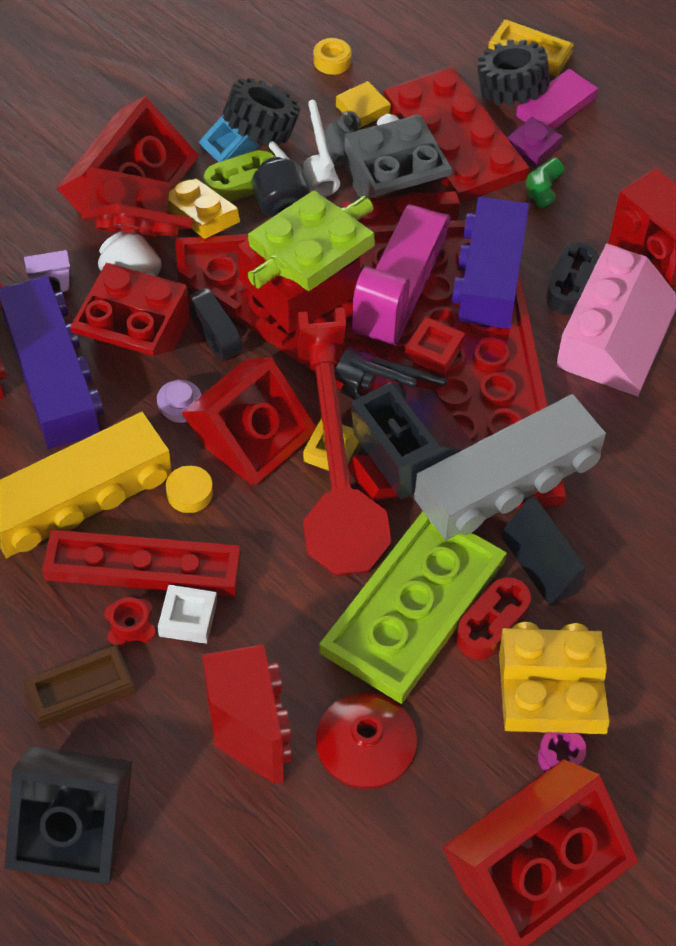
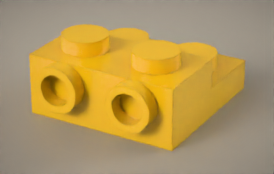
M531 622L518 623L512 629L502 628L499 662L504 731L607 734L609 713L604 684L607 666L602 631H589L586 626L578 623L568 624L561 630H542Z

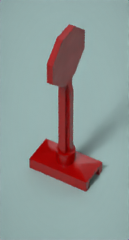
M344 308L335 309L333 322L309 324L307 311L298 312L295 344L297 364L310 362L311 369L315 370L331 485V491L326 492L303 519L306 554L336 577L369 573L391 545L387 511L359 489H352L350 486L334 368L338 365L337 360L341 359L346 332Z

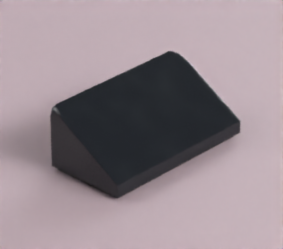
M534 496L528 498L506 525L501 536L546 602L550 605H555L580 592L586 565L538 499Z

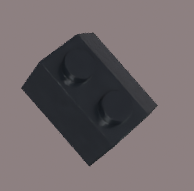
M30 746L12 770L4 869L109 885L128 811L133 761Z

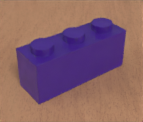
M478 196L476 213H467L464 238L471 239L470 245H461L458 270L465 271L464 278H455L452 303L460 304L458 322L510 329L529 203Z

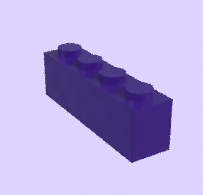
M48 276L0 288V304L47 449L86 439L98 433L97 416L104 415L102 402L98 390H89L86 382L92 381L90 369L85 355L76 356L74 349L80 348L77 334L71 332L70 326L72 323L65 324L63 317L69 314L62 291H53Z

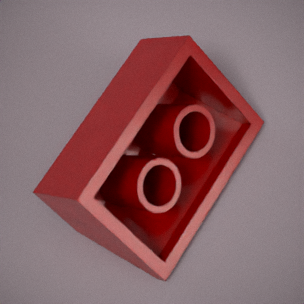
M145 95L117 111L56 189L82 215L86 171L88 168L96 167L170 183V191L181 181L199 157V154ZM121 228V232L134 233L135 229Z
M565 759L442 847L463 891L507 946L530 945L638 862L600 774Z

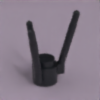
M350 346L343 353L335 370L336 380L343 383L340 393L354 400L364 396L359 391L360 388L369 390L377 375L409 387L416 386V379L440 386H446L448 383L445 377L378 358Z

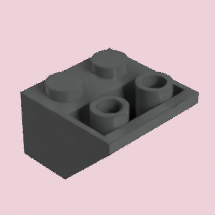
M420 114L345 134L344 171L358 197L378 196L452 175V168Z

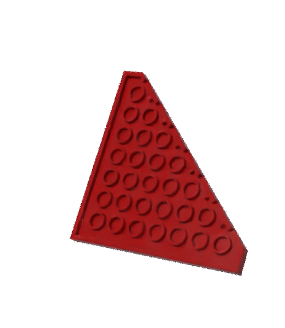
M466 220L450 221L442 250L396 346L353 333V298L336 308H344L346 318V332L342 355L347 347L350 346L378 358L447 378L448 383L446 386L416 379L417 384L415 387L433 390L467 436L476 444L548 406L520 271L510 329L458 322L460 304L452 303L455 278H464L465 271L458 270L461 245H470L471 239L464 238ZM397 225L366 226L374 232L375 246L358 257L360 259V273L365 266L376 269ZM248 234L210 236L206 239L203 237L176 238L178 282L187 285V288L193 292L208 288L226 314L297 361L295 349L296 330L288 334L239 280L237 245L246 241ZM336 308L309 322V324L333 322ZM425 316L465 333L464 345L445 375L404 358L405 347ZM310 362L301 363L315 373V370H312L310 367ZM377 375L369 390L361 387L359 391L366 395L394 381ZM336 380L337 388L341 390L343 383ZM563 479L552 490L546 493L538 491L523 499L517 509H520L525 501L532 496L537 498L543 507L564 506L566 493Z

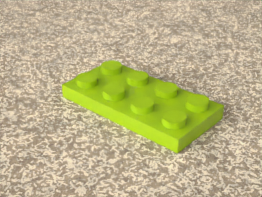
M422 511L320 642L319 654L402 704L458 628L462 616L479 599L504 565L507 552L472 532L466 535L459 533L445 541Z

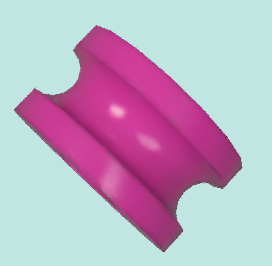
M547 732L543 736L538 751V763L545 773L560 762L556 760L557 754L555 751L557 745L567 746V754L569 755L567 761L582 767L587 752L585 741L579 733Z

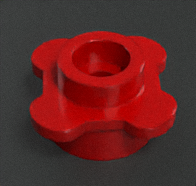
M127 597L108 605L104 611L105 619L110 622L111 629L107 634L108 642L112 646L117 644L118 647H122L126 642L139 640L142 643H148L152 641L156 635L155 626L150 624L149 617L153 611L152 604L146 599ZM133 620L135 622L132 626H127L125 624L126 621Z

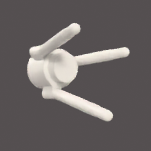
M310 100L309 109L319 155H313L304 161L303 173L310 192L315 190L323 197H327L338 190L340 180L328 152L317 103L315 100ZM275 142L269 143V148L276 157L289 159Z

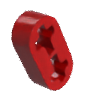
M508 577L498 579L492 583L462 616L459 622L456 641L459 650L465 656L476 660L487 659L494 655L500 649L502 628L512 629L514 625L523 622L527 617L531 603L529 588L522 581ZM510 597L517 599L516 606L509 604L501 613L498 612L500 599L505 601ZM487 623L490 625L487 639L480 637L475 641L470 638L471 630L478 633Z

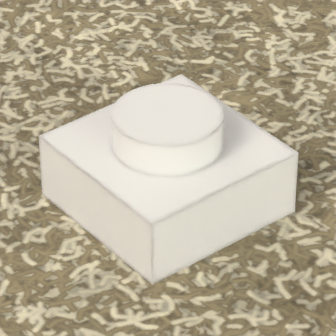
M168 585L158 624L159 636L207 644L217 605L216 592Z

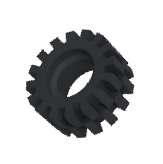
M514 40L507 41L505 46L498 43L494 45L495 50L487 48L484 51V55L480 54L477 62L480 91L482 96L485 95V99L489 102L494 99V104L501 105L503 101H506L507 106H514V101H520V105L527 103V98H531L533 101L539 98L538 93L544 94L550 85L547 52L545 53L543 46L538 47L536 42H531L527 45V40H520L519 44H514Z
M242 78L238 82L235 81L233 83L222 114H224V121L229 122L228 126L231 129H239L237 132L239 135L244 136L247 134L251 136V141L257 142V139H260L265 145H269L272 141L280 145L281 142L284 144L288 142L301 108L297 105L298 102L295 98H289L290 94L287 91H278V86L273 84L270 87L263 80L257 83L254 78H248L247 81Z

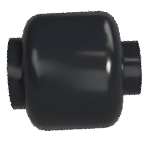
M281 157L269 158L254 172L251 179L260 211L271 218L310 193L301 166L291 159H282Z

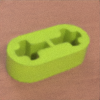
M258 150L215 163L205 171L204 184L229 202L253 195L251 179L254 172L265 160L275 156L267 151Z

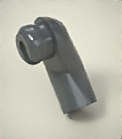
M352 111L343 112L341 117L336 118L324 131L329 155L333 165L337 167L344 166L345 134L357 131L361 125L359 116Z

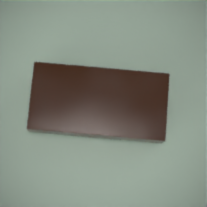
M117 644L22 680L40 729L136 693L133 681Z

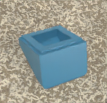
M224 114L198 142L218 162L255 151L260 146L257 142L251 141L249 135H239L237 133L238 128L231 129L228 126L229 122L223 119Z

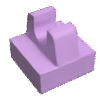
M67 250L24 257L29 280L48 276L49 280H55L60 284V290L63 295L69 293L71 270Z

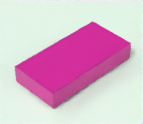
M568 69L550 82L544 94L538 93L539 98L534 101L528 98L527 103L518 105L516 116L524 122L533 117L554 130L595 100L598 87L571 69Z

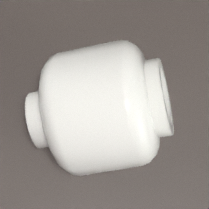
M118 232L108 238L99 250L101 254L98 260L100 271H102L106 263L157 277L162 267L160 257L147 240L138 233Z

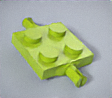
M313 190L248 233L249 247L264 257L266 261L248 272V278L252 285H256V288L260 289L278 275L294 280L309 292L375 246L374 232L358 222V220L373 211L371 201L365 196H361L346 208H341Z

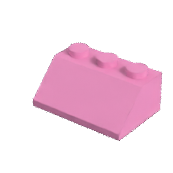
M606 243L562 334L556 368L637 397L639 396L676 311V293L648 257Z

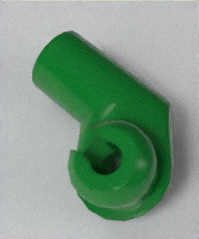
M555 157L532 171L526 178L527 195L530 199H534L538 208H544L556 199V194L550 186L554 180L563 175L564 167L560 160Z

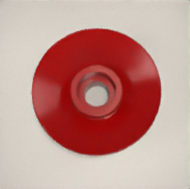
M358 693L338 700L323 714L317 727L316 748L324 768L338 781L356 788H379L396 781L408 770L416 753L417 733L409 714L394 700L373 693ZM365 727L372 728L376 731V734L373 737L365 738L359 735L358 730Z

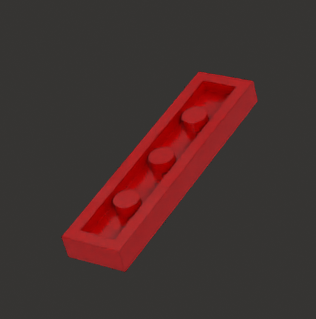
M51 530L42 573L45 581L167 591L168 585L213 591L217 595L235 597L241 560V546Z

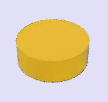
M328 38L315 45L313 62L320 72L336 75L345 72L351 66L352 50L345 41L337 38Z
M183 466L174 470L166 481L167 499L170 505L183 513H195L206 508L213 497L210 475L204 469L197 466Z

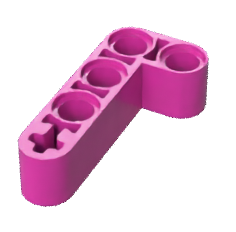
M411 204L406 206L376 269L365 266L360 273L353 298V333L393 346L398 344L446 240L450 224L449 215Z

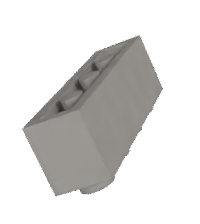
M571 394L417 473L414 500L445 541L459 533L463 535L469 534L476 530L487 518L499 512L502 514L511 512L521 504L523 499L536 492L546 493L556 487L563 478L576 471L583 473L591 469L601 457L606 432L578 399Z

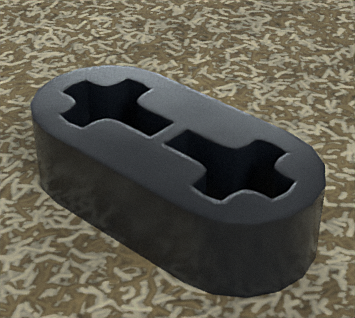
M575 242L565 246L549 280L546 302L553 311L566 315L573 313L599 259L598 252L593 246L587 243ZM576 261L583 262L579 271L572 269ZM566 285L573 287L572 292L568 296L562 295Z
M204 288L188 295L190 318L215 357L222 362L242 353L243 347L238 331L213 293L208 288Z

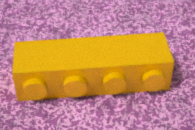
M140 412L0 480V549L6 559L19 552L32 550L41 541L49 538L51 530H72L83 520L103 510L114 509L125 499L145 489H154L172 473L169 449L144 413Z

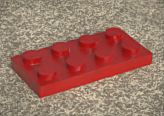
M453 67L384 89V98L390 103V111L393 115L403 119L420 114L452 168V175L440 178V181L448 192L457 193L459 203L526 180L528 177L529 166Z

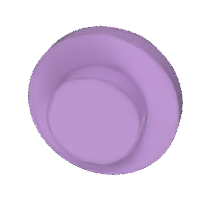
M186 380L168 382L161 387L157 394L158 409L172 422H187L181 412L201 396V392L195 384Z

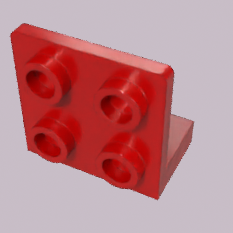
M96 167L88 168L86 171L81 219L96 222L95 228L98 230L121 232V228L135 229L134 233H138L146 239H159L160 235L178 236V230L193 228L194 223L193 218L167 214L170 183Z

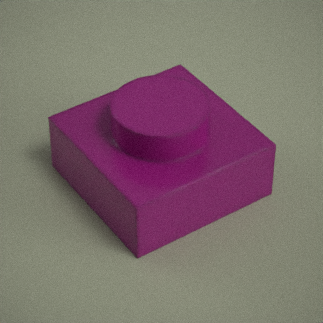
M533 117L507 137L522 159L536 169L561 148L563 138L562 135Z

